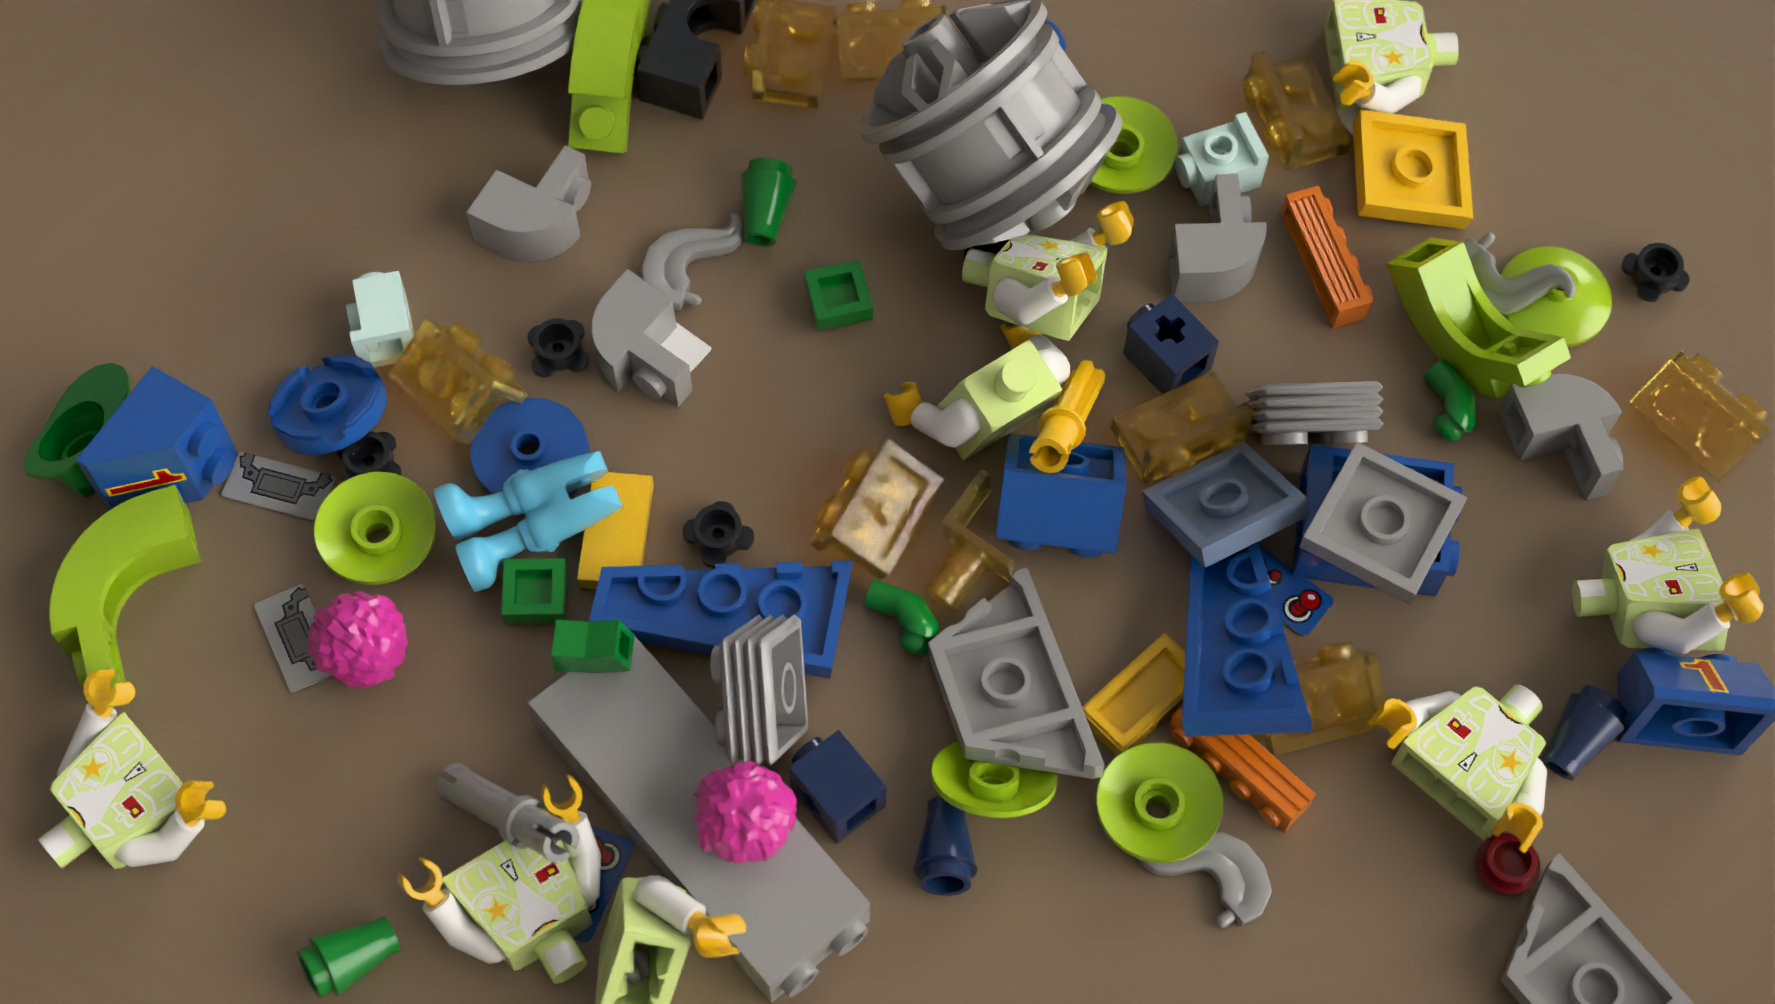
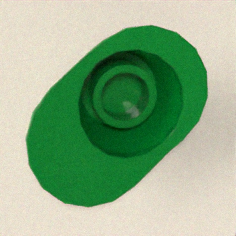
M114 363L98 365L83 373L67 388L57 402L41 433L25 453L23 466L29 476L37 479L53 477L61 484L66 485L76 495L82 497H89L95 493L76 459L127 398L130 391V376L123 366Z

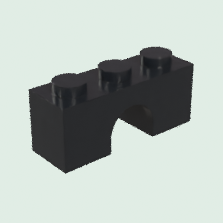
M670 0L669 4L663 2L655 16L654 35L649 46L642 45L638 50L634 77H637L639 80L641 101L703 120L722 79L720 45L702 40L697 36L712 29H722L742 35L758 0Z

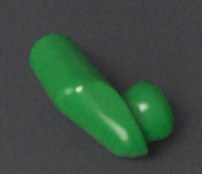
M1441 359L1425 372L1423 379L1444 401L1446 409L1434 418L1433 425L1435 429L1448 442H1455L1460 439L1465 431L1470 434L1476 427L1477 398L1471 387L1448 361Z
M875 579L872 581L864 607L898 619L900 625L904 628L899 640L900 646L913 654H927L928 642L939 634V623L926 601L920 595Z

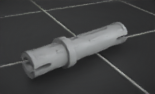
M452 763L442 770L457 779L454 784L438 776L436 791L443 801L454 804L499 830L500 836L509 844L520 849L530 847L553 863L563 862L572 855L556 845L559 840L576 849L579 840L577 828L572 823L549 814L547 807L534 797L529 795L517 796L471 771L469 767L461 763Z

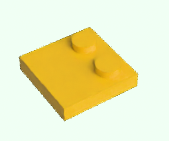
M1360 109L1353 120L1358 216L1465 230L1473 219L1466 124Z

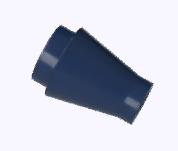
M1585 685L1579 694H1570L1549 748L1541 758V761L1555 774L1573 781L1579 771L1624 730L1622 721L1627 715V710L1607 692L1591 685Z
M941 796L930 799L927 803V817L913 870L915 875L920 878V887L924 891L934 895L952 896L969 890L971 878L977 873V866L965 811L949 804Z

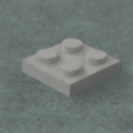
M1356 442L1304 534L1299 547L1411 605L1461 512L1467 497Z

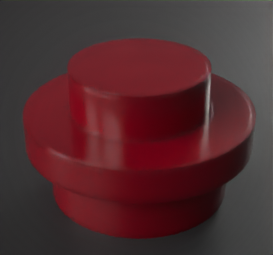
M1501 833L1499 837L1495 835L1488 837L1481 844L1475 856V870L1483 885L1490 891L1502 896H1518L1527 892L1535 884L1540 873L1539 856L1532 844L1524 853L1518 850L1521 842L1512 833Z

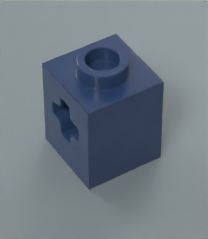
M1173 294L1156 306L1152 303L1144 305L1129 319L1123 354L1168 401L1212 369L1219 341Z
M839 730L824 741L821 737L810 740L793 756V764L789 767L790 789L836 844L886 807L887 786Z

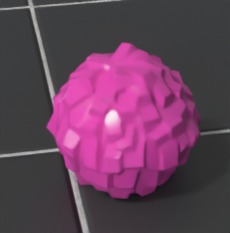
M362 591L354 592L352 595L343 593L338 595L325 608H319L313 619L315 622L310 626L307 652L313 658L318 671L332 674L336 680L345 683L348 688H367L368 686H376L383 680L389 681L395 675L394 668L403 664L406 656L405 650L409 643L406 637L405 624L403 623V614L397 610L396 605L388 597L379 594L371 596Z
M748 760L746 763H735L722 770H713L700 780L693 794L697 797L696 808L698 814L695 819L698 826V836H700L699 845L703 852L715 853L718 858H723L727 862L744 864V862L767 861L769 857L774 856L781 849L782 845L787 842L788 834L795 825L797 800L793 791L781 780V776L775 771H770L766 767Z

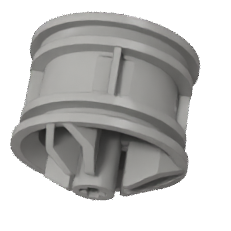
M382 0L378 9L381 27L379 33L381 55L384 62L396 73L424 83L469 85L512 78L539 69L559 59L573 49L583 0Z
M1009 0L955 10L949 16L959 31H956L944 13H940L922 23L902 41L903 52L896 53L875 89L872 104L867 108L858 123L857 130L866 143H880L879 151L883 157L894 166L921 203L922 209L929 220L936 224L934 236L946 250H961L1024 236L1030 231L1024 223L1025 220H1027L1034 231L1044 230L1061 220L1075 206L1078 196L1084 193L1121 131L1123 121L1117 110L1112 105L1101 104L1102 100L1094 87L1086 84L1059 45V37L1051 25L1044 24L1048 11L1041 0Z

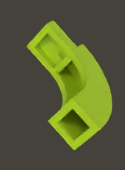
M583 0L577 22L568 93H572L568 147L623 154L627 152L634 69L640 43L644 37L650 36L652 0Z
M1430 237L1386 263L1399 299L1421 337L1440 360L1446 359L1464 381L1478 392L1498 399L1508 392L1511 384H1516L1518 387H1531L1540 384L1551 376L1552 369L1571 358L1564 337L1522 329L1508 321L1493 306L1479 284L1464 242Z
M176 485L136 496L106 512L80 535L70 548L58 570L50 599L49 619L51 634L68 657L72 656L75 672L82 687H84L85 679L91 672L102 669L115 670V676L110 682V691L116 683L126 682L117 643L116 628L119 614L130 595L143 583L157 575L201 563L190 511Z

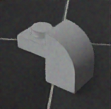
M565 145L536 188L496 170L466 212L474 243L506 258L522 262L547 260L562 254L572 247L580 238L576 211H579L584 206L591 190L585 154Z
M1216 174L1209 201L1210 223L1175 224L1168 254L1172 294L1180 302H1211L1231 297L1241 291L1254 276L1266 237L1267 222H1251L1250 197L1241 196L1239 174Z
M628 269L603 295L593 314L592 335L601 373L608 384L618 393L632 378L635 384L649 397L659 400L662 396L676 407H679L692 393L693 389L689 364L661 346L677 327L673 300Z
M1551 374L1544 382L1531 387H1518L1516 384H1511L1498 413L1519 461L1563 450L1585 500L1608 495L1624 470L1623 454L1620 445L1614 437L1608 436L1622 413L1613 397L1594 382L1569 374Z

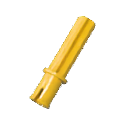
M1081 361L1078 368L1071 371L1055 405L1045 411L1039 420V435L1031 445L1029 453H1034L1030 457L1031 463L1036 469L1044 473H1058L1064 469L1071 450L1078 447L1085 437V421L1105 382L1104 371L1095 369L1093 361Z

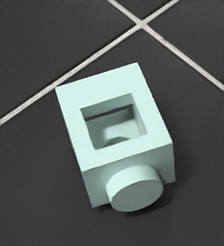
M1243 112L1235 115L1233 122L1183 137L1179 156H1176L1175 169L1181 185L1186 189L1191 188L1199 206L1209 204L1216 174H1239L1241 193L1261 187L1269 155L1247 113Z
M399 271L389 273L370 272L360 276L358 279L352 280L356 302L346 304L351 328V343L356 356L370 362L373 367L418 359L408 299Z

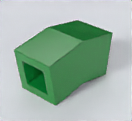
M556 619L551 653L555 671L581 673L630 671L634 634L619 619L603 621Z

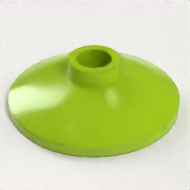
M1126 96L1102 98L1101 104L1112 105L1121 116L1123 122L1117 139L1109 149L1090 185L1118 194L1137 193L1154 187L1170 173L1176 160L1178 139L1172 123L1163 112L1146 101ZM1122 152L1125 153L1127 157H1119L1112 153Z
M1553 246L1532 248L1515 256L1502 271L1501 276L1503 278H1514L1536 267L1553 264L1562 267L1572 276L1576 284V295L1573 298H1567L1564 291L1553 289L1522 310L1505 315L1504 317L1508 321L1525 330L1564 337L1567 347L1583 344L1591 340L1602 330L1611 312L1612 296L1606 278L1590 260L1574 251Z
M389 472L364 473L342 482L324 499L315 518V544L324 563L341 578L363 585L385 584L408 575L427 557L436 537V515L427 494L410 479ZM379 530L389 532V536L385 540L378 543L369 542V538L374 532Z
M956 741L944 747L934 758L931 769V781L937 793L945 801L958 809L984 817L1011 818L1033 813L1048 804L1056 792L1057 773L965 759L959 741Z
M1146 743L1125 750L1108 764L1098 784L1096 808L1099 821L1105 833L1121 850L1144 861L1171 863L1195 855L1212 840L1219 828L1223 814V795L1214 772L1196 754L1173 744ZM1151 804H1161L1168 810L1169 815L1165 818H1155L1147 813L1146 808Z

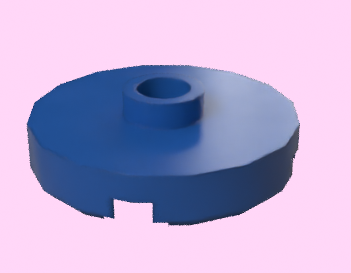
M332 355L321 358L324 365L310 370L306 364L294 370L276 388L268 405L271 426L283 446L298 454L322 455L342 450L362 439L379 422L387 406V389L370 362L357 356Z
M525 397L504 403L484 417L473 434L470 458L477 481L482 486L483 491L487 495L503 491L505 481L520 469L531 471L563 459L590 453V448L583 424L567 407L549 399ZM533 444L539 447L535 453L530 455L520 453L521 448L526 445ZM578 489L573 490V491H571V492H568V493H567L568 496L570 497V496H571L572 494H574Z

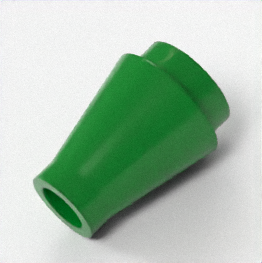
M755 158L749 161L748 169L742 172L743 240L756 246H773L776 244L779 228L797 184L792 177L793 168L788 163L773 158Z
M382 916L371 922L309 937L310 945L298 950L297 956L316 996L321 998L333 992L338 997L387 957L401 951V948L390 922L385 916Z

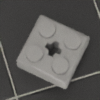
M1378 381L1281 383L1252 387L1245 393L1250 399L1245 405L1250 410L1245 418L1251 422L1245 429L1250 434H1261V446L1308 444V433H1319V444L1367 443L1368 431L1379 430L1384 424L1378 418L1384 412L1378 406L1384 400L1378 394L1383 386Z
M771 614L765 619L757 615L727 636L719 645L714 646L710 661L711 675L715 684H722L724 708H720L716 715L715 733L719 746H727V757L732 764L737 763L741 759L744 763L747 760H754L759 765L766 759L772 765L809 730L801 620L796 614L788 619L783 614L777 619Z

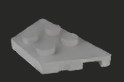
M1028 568L1019 569L1010 576V584L990 601L985 598L981 599L966 612L965 618L960 623L949 625L928 642V658L964 758L1091 779L1103 777L1105 764Z
M1560 853L1556 855L1544 870L1501 978V983L1520 1004H1694Z

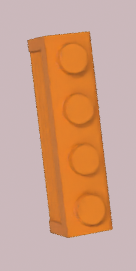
M1319 185L1286 194L1281 209L1282 218L1332 329L1364 321L1373 304V293L1369 285H1364L1358 260L1355 255L1350 254L1346 246L1345 232L1341 226H1337L1333 218V208L1329 198H1324Z
M1183 705L1172 715L1168 729L1171 731L1173 739L1183 748L1193 750L1211 768L1215 775L1219 774L1229 783L1231 791L1243 801L1248 800L1259 810L1260 817L1273 828L1278 827L1285 833L1310 807L1316 793L1250 734L1185 737L1182 725Z

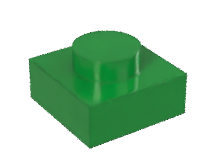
M860 260L804 271V285L817 331L873 320V305Z
M565 558L504 559L501 611L504 624H555L556 619L566 620L567 564Z

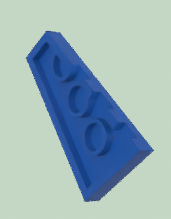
M1258 542L1206 568L1191 554L1182 725L1185 737L1313 732L1308 707L1303 697L1297 670L1289 650L1283 623L1275 603Z
M853 560L831 561V566L802 567V562H776L775 568L740 569V563L715 564V569L684 570L682 565L602 567L589 621L619 619L640 642L711 655L714 646L719 645L727 636L757 615L765 619L771 614L777 619L783 614L788 619L796 614L801 620L805 674L830 679Z

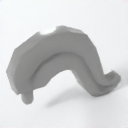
M733 213L729 215L730 226L723 229L684 228L664 233L648 247L641 267L642 279L671 298L675 311H681L684 303L698 306L701 303V297L697 294L689 293L691 286L690 280L686 275L687 266L696 259L722 256L734 252L743 240V221L739 214Z
M1487 232L1478 243L1472 238L1464 243L1480 286L1493 306L1503 316L1522 310L1555 288H1562L1567 298H1573L1576 295V284L1572 276L1562 267L1553 264L1536 267L1514 278H1503L1496 268L1495 257L1487 251L1495 240V235L1492 232Z
M1224 832L1216 833L1208 845L1200 852L1181 861L1153 863L1139 859L1145 869L1156 876H1177L1199 871L1211 874L1218 884L1220 891L1219 902L1226 909L1216 920L1217 925L1221 928L1227 927L1234 920L1240 926H1243L1261 917L1272 893L1264 863L1246 842Z

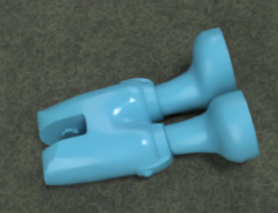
M601 451L563 459L531 471L520 469L505 481L503 491L487 496H469L454 483H446L433 490L443 519L457 542L471 537L485 527L509 516L525 515V518L517 523L518 525L485 538L474 537L455 545L460 563L474 592L490 588L493 585L498 569L504 564V559H510L525 549H528L531 553L553 552L563 540L591 527L623 507L616 488L613 486L596 489L574 499H570L567 494L599 480L608 473Z

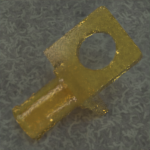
M983 469L979 471L942 521L945 539L953 544L955 550L931 583H928L924 588L925 592L936 602L939 603L941 599L944 600L943 607L952 612H956L960 602L984 570L989 572L992 570L1008 582H1010V576L1015 573L1014 561L1010 557L965 528L992 491L990 474Z

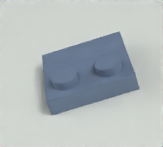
M1244 441L1142 491L1146 510L1205 568L1310 516L1307 497Z

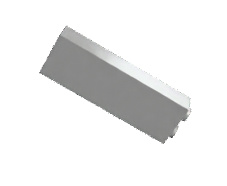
M635 635L630 671L608 673L567 672L528 702L533 722L537 729L662 876L675 886L681 887L686 891V894L704 905L707 917L727 914L741 916L745 922L746 931L744 933L727 935L730 944L739 950V954L730 956L770 1003L775 1001L784 992L789 997L800 993L818 975L819 970L815 966L833 951H836L839 956L846 954L866 936L869 931L865 925L870 922V902L797 819L793 830L788 834L787 842L782 845L781 849L774 856L769 857L767 861L744 862V864L727 862L723 858H718L715 853L702 851L699 845L700 836H698V826L695 819L698 814L696 808L697 797L693 794L704 776L710 774L713 770H722L733 764L727 757V746H719L717 742L715 726Z

